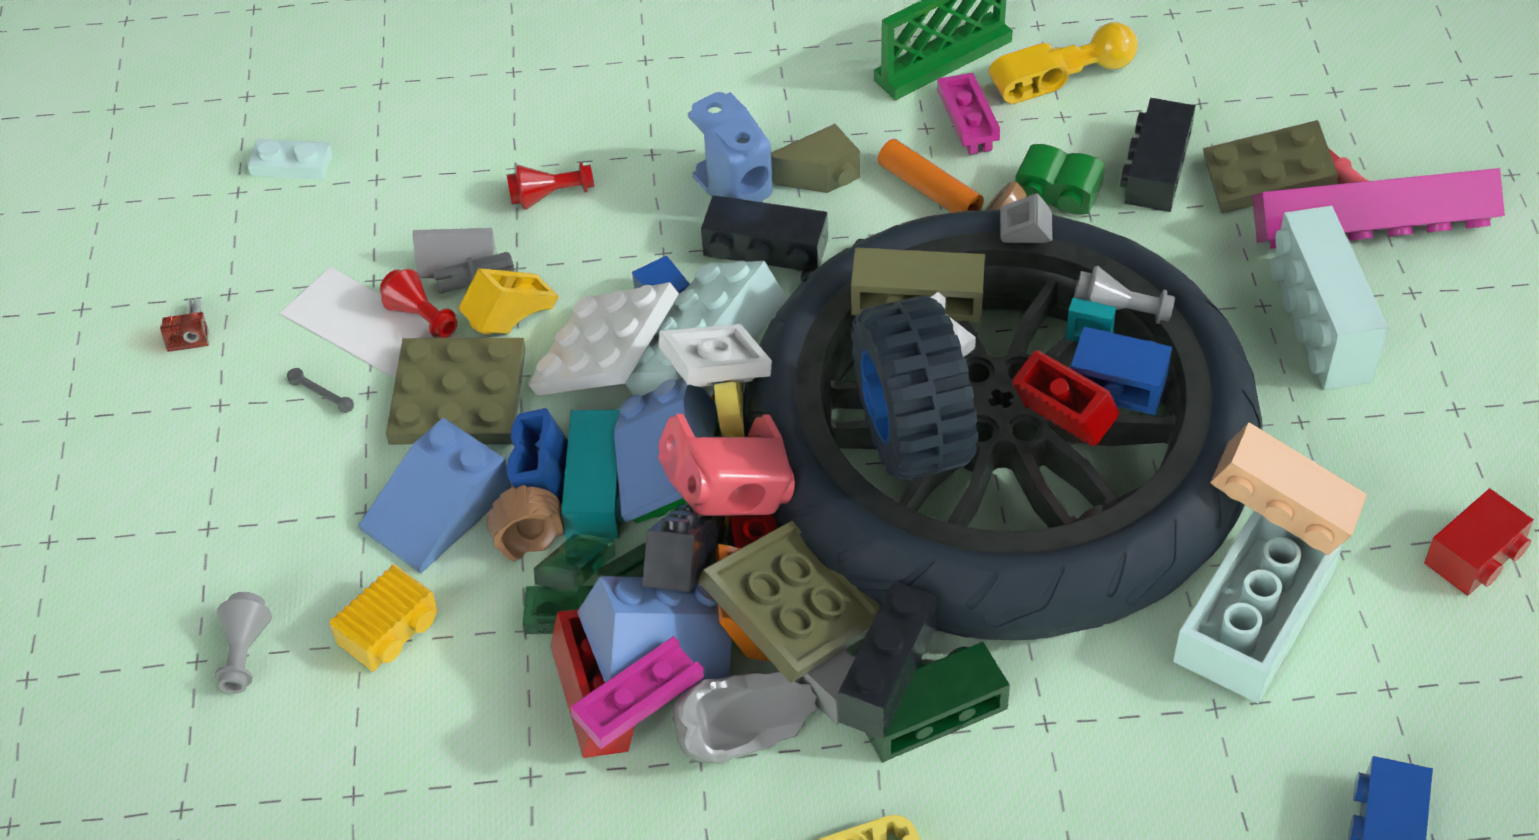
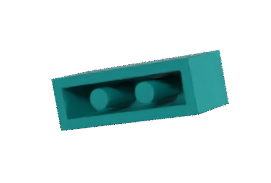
M620 409L571 410L561 512L566 539H619L620 521H625L621 516L614 429Z

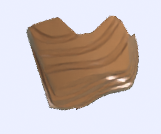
M522 485L516 489L513 487L506 490L500 495V498L493 502V508L489 510L487 516V529L493 539L494 548H497L511 561L521 559L522 555L527 552L546 550L553 543L557 535L559 537L564 533L562 509L559 499L550 491L537 487Z

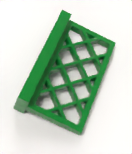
M921 0L882 19L881 66L874 69V81L896 101L1012 42L1013 30L1005 24L1006 0H981L971 16L967 15L976 0H962L957 9L953 8L957 0ZM993 5V13L991 11L987 13V11ZM937 8L928 23H923L928 13ZM948 13L953 14L941 31L937 28ZM962 20L966 21L964 25L958 27ZM907 23L897 39L894 38V28ZM918 27L923 29L912 45L907 44ZM933 34L937 36L934 40L928 42ZM903 49L907 51L906 54L898 57Z

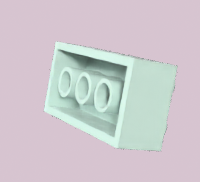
M1333 206L1285 212L1281 230H1278L1275 236L1277 249L1275 258L1270 260V275L1273 282H1278L1282 290V302L1285 311L1291 312L1293 316L1297 340L1300 343H1304L1307 349L1308 364L1311 372L1318 375L1324 390L1372 383L1388 326Z
M765 261L711 262L697 270L694 280L685 291L678 295L625 384L633 396H643L650 393L666 380L682 378L659 348L660 331L741 324L754 340L757 339L787 300L786 295ZM723 381L713 382L712 385L702 388L711 398L715 393L714 384L722 383Z
M1253 511L1179 631L1173 662L1259 704L1335 572L1343 544L1329 555H1326L1322 551L1310 547L1305 541L1279 525L1269 522L1261 514Z

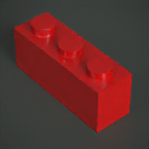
M579 609L557 612L551 641V650L570 715L573 704L605 683L577 612ZM571 716L583 758L629 751L635 726L600 749Z

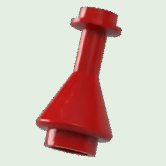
M579 162V170L559 174H550L522 165H516V173L506 174L512 205L521 203L524 210L529 209L556 189L582 185L584 192H588L587 188L594 187L591 164L583 165V162Z
M397 269L389 272L380 284L381 302L384 308L389 311L419 314L430 323L429 333L435 338H448L455 332L458 326L455 312L448 308L439 311L428 302L421 279L416 271L412 269Z

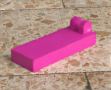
M967 73L938 78L937 92L963 147L967 146L969 155L978 153V144H982L983 152L992 151L993 141L1000 140V126L974 74Z
M673 636L571 706V716L595 744L602 749L704 678V668L698 661L694 663L680 648V642Z

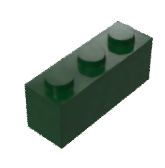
M983 641L971 647L962 646L956 648L942 659L928 665H918L884 739L866 733L881 762H886L1007 710L1010 684Z

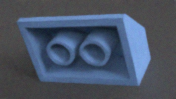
M600 576L577 612L605 683L673 636L680 642V648L694 663L698 661L704 668V678L697 683L704 679H719L730 676L732 638L719 623L718 603L700 583L690 592L643 587V577Z

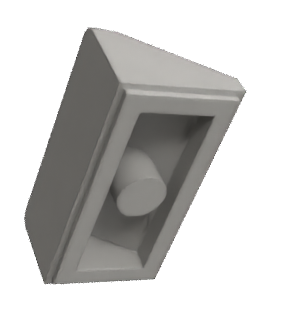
M492 228L413 230L416 272L420 278H434V269H442L468 262V257L476 260L497 254Z

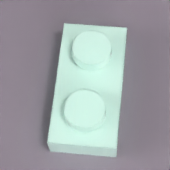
M257 139L247 166L251 176L324 180L333 153L330 143Z

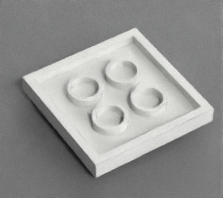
M669 282L583 297L575 304L574 312L566 325L556 334L555 342L547 355L538 362L536 372L529 381L528 386L537 396L625 384L679 293Z

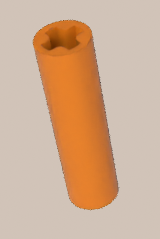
M897 139L889 140L881 148L878 155V164L949 212L981 210L984 202L982 195Z

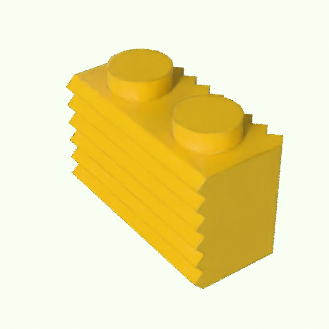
M391 564L389 570H384L383 575L377 577L376 582H371L370 586L365 588L363 593L358 594L356 599L351 600L349 605L344 606L343 611H339L336 617H332L329 625L338 646L343 648L352 657H355L364 667L374 672L383 662L390 663L395 660L402 651L403 644L416 632H425L434 622L438 609L432 591L396 564Z

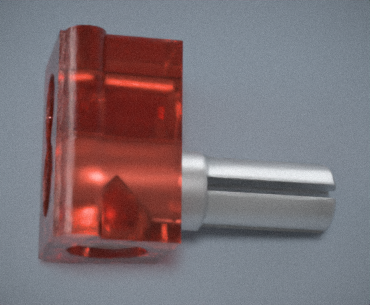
M194 298V304L192 299L187 301L186 314L162 318L160 329L168 352L209 346V329L204 313L201 312V301Z

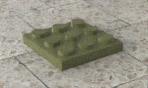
M402 338L386 430L388 444H414L443 417L482 444H512L511 429L518 413L526 350L524 338Z
M793 521L704 569L698 579L701 586L790 683L864 638L881 607L878 602L858 590L857 586L851 584L843 575L822 564L807 547L799 535L801 530Z

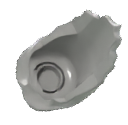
M780 671L772 673L751 672L719 679H704L682 692L674 703L673 722L675 723L678 735L677 741L683 753L691 760L703 763L724 764L734 758L771 748L781 740L796 737L800 728L804 726L807 716L818 710L815 703L818 696L812 692L811 684H800L796 681L790 683Z

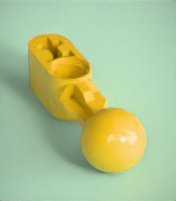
M1110 22L1100 26L1093 34L1091 42L1078 47L1073 44L1063 48H1053L1048 43H1040L1002 55L991 64L989 75L1007 103L1016 104L1060 89L1067 82L1069 75L1081 72L1086 65L1096 62L1101 67L1109 70L1124 68L1136 56L1138 41L1130 27L1123 23Z

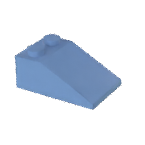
M683 378L677 380L669 379L650 393L643 396L635 395L630 397L620 407V414L614 429L621 516L626 522L683 498L669 481L658 459L660 453L659 440L669 417L676 414H684L695 437H713L718 420L716 404L702 387L691 384L687 385Z
M443 417L411 446L359 523V528L416 571L422 573L493 508V502L500 498L503 492L511 489L505 458Z

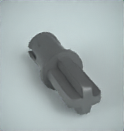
M503 252L476 260L468 257V262L442 269H434L433 273L437 281L452 277L451 280L436 283L439 294H444V292L470 286L478 268L513 272L515 268L510 253Z

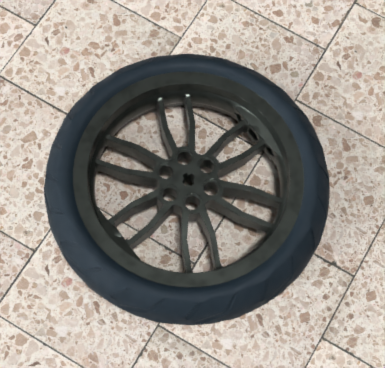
M1000 210L963 211L926 216L895 225L854 243L851 248H846L813 271L802 281L778 310L776 317L770 321L759 344L772 360L771 374L768 377L754 378V380L746 382L743 399L745 437L748 436L757 417H762L763 414L770 415L782 436L788 462L794 474L795 486L791 500L786 504H780L777 511L772 514L776 520L777 527L780 528L793 521L800 529L801 533L799 535L807 547L822 564L843 575L851 584L857 586L858 590L871 597L880 605H882L894 580L938 595L935 630L966 638L972 637L986 640H1036L1102 627L1104 624L1118 621L1156 603L1180 587L1199 567L1215 554L1236 524L1245 506L1243 503L1230 498L1225 492L1210 483L1228 442L1248 422L1261 430L1263 428L1254 374L1241 342L1228 320L1200 288L1171 263L1137 242L1091 224L1053 214L1052 241L1046 243H1004L1000 239ZM855 248L985 254L982 309L1026 311L1021 318L1008 354L999 358H993L987 354L969 321H956L976 337L975 349L963 358L966 359L969 381L974 393L973 402L977 413L976 429L978 431V441L975 443L977 447L976 454L963 467L973 472L970 484L947 523L917 511L929 494L957 469L913 479L898 503L868 482L851 465L840 450V448L877 450L872 441L871 431L867 426L866 420L832 421L833 409H864L859 396L858 381L841 382L844 375L855 363L852 356L853 341L851 338L853 319L857 316L851 315V282ZM1095 266H1099L1132 292L1160 297L1162 291L1167 290V295L1175 297L1169 322L1160 321L1159 324H1155V314L1128 308L1116 310L1114 334L1153 341L1172 347L1168 374L1159 403L1165 404L1169 416L1119 414L1097 444L1100 446L1168 444L1158 471L1143 486L1119 498L1116 497L1091 463L1067 443L1089 444L1088 441L1083 442L1080 437L1075 438L1073 433L1068 434L1067 430L1061 429L1059 424L1054 425L1052 420L1047 421L1045 416L1040 417L1038 412H1032L1031 408H1026L1012 381L1031 356L1026 353L1028 346L1046 315L1067 322L1068 310L1072 298H1074L1079 274L1081 271L1091 273ZM1065 336L1045 354L1069 368L1078 342L1067 340ZM1042 465L1047 467L1077 489L1093 507L1084 512L1078 519L1075 516L1070 517L1045 483L1039 468ZM1008 468L1014 473L1034 512L1049 528L1030 531H992L968 528V525L979 509L993 470Z

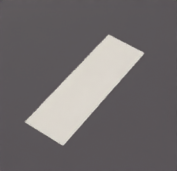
M329 267L279 313L393 378H396L402 338H435L429 333L430 323L420 315L387 310L381 302L380 293L332 267ZM452 334V335H451L450 337H448V338H461V337H459V336H457V335H455V334Z

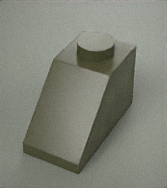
M833 124L771 152L772 182L778 186L829 193L860 178V150L836 124Z

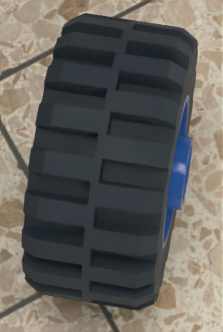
M921 295L863 309L853 319L852 356L855 362L854 370L856 380L858 381L860 400L865 412L864 416L867 426L871 431L872 441L879 452L882 464L886 466V471L893 478L908 481L966 466L977 450L975 445L978 441V431L976 429L977 413L974 408V393L969 381L966 359L963 358L962 346L958 335H955L950 317L945 314V308L936 299Z

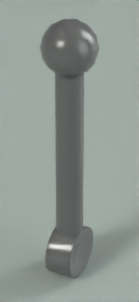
M293 368L288 371L287 378L291 385L301 384L337 404L341 412L348 413L354 408V402L351 398H341L307 379L300 368Z

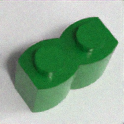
M1032 144L1015 175V181L1023 188L1027 197L1038 193L1047 205L1052 204L1067 213L1089 214L1104 182L1105 163L1091 155L1082 153L1067 154L1054 146Z

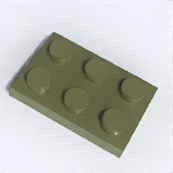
M1318 120L1203 148L1204 159L1221 213L1253 206L1252 195L1261 192L1338 184V174Z

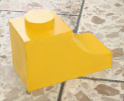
M478 268L458 309L470 321V326L479 333L486 335L491 333L510 334L512 328L528 315L541 310L553 309L559 296L537 274Z

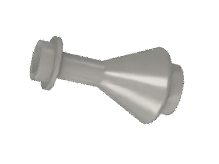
M1099 266L1093 267L1091 273L1080 272L1074 298L1116 307V310L1128 308L1155 314V324H1159L1160 321L1169 322L1175 300L1174 296L1167 295V290H1163L1160 297L1132 292Z
M250 592L232 594L217 609V616L229 644V652L226 666L216 670L215 679L218 682V687L227 693L236 694L244 692L246 686L252 683L253 676L251 672L245 669L247 652L272 619L271 612L265 606L264 600L259 595Z

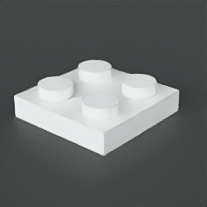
M741 324L660 331L659 348L687 385L705 387L712 385L713 382L728 380L750 382L754 378L768 377L771 374L772 360Z

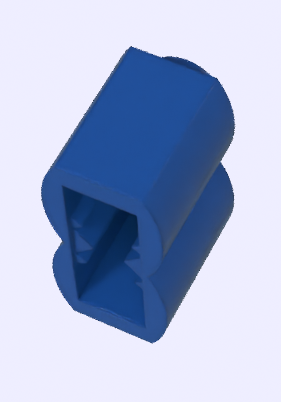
M547 408L519 413L511 429V441L514 449L507 462L508 479L515 489L525 485L526 487L532 486L550 491L559 499L561 505L563 501L568 439Z

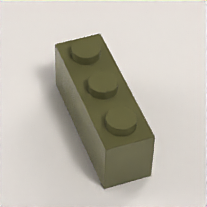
M855 248L851 282V315H858L866 308L921 295L931 297L939 292L945 297V314L956 321L981 322L985 254Z

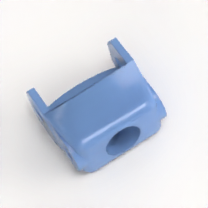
M716 92L693 103L692 111L688 112V118L704 134L706 160L698 163L696 171L692 172L693 178L710 196L715 195L763 202V200L770 197L772 194L771 145L747 108L731 92L727 94ZM713 107L721 109L718 113H711L708 110Z

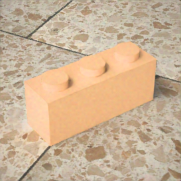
M1249 422L1228 442L1210 482L1213 486L1225 492L1230 498L1243 503L1264 516L1269 522L1279 525L1305 541L1310 547L1318 549L1326 555L1332 553L1352 536L1367 494Z

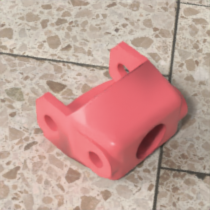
M676 414L669 417L659 440L660 453L658 459L671 484L695 513L701 516L770 515L777 511L780 504H786L791 500L795 486L794 474L788 462L782 436L770 415L763 414L762 417H757L747 437H695L684 414Z

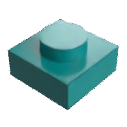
M1072 298L1068 310L1065 339L1079 342L1084 327L1113 333L1116 307Z

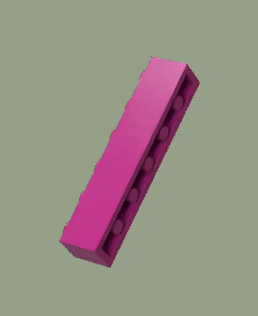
M1500 168L1277 190L1252 195L1257 243L1270 242V249L1277 248L1275 236L1276 232L1281 230L1285 212L1333 206L1345 234H1348L1349 241L1373 238V231L1387 230L1388 237L1413 234L1412 227L1426 226L1427 233L1452 230L1451 223L1465 222L1466 229L1491 226L1490 219L1505 216Z

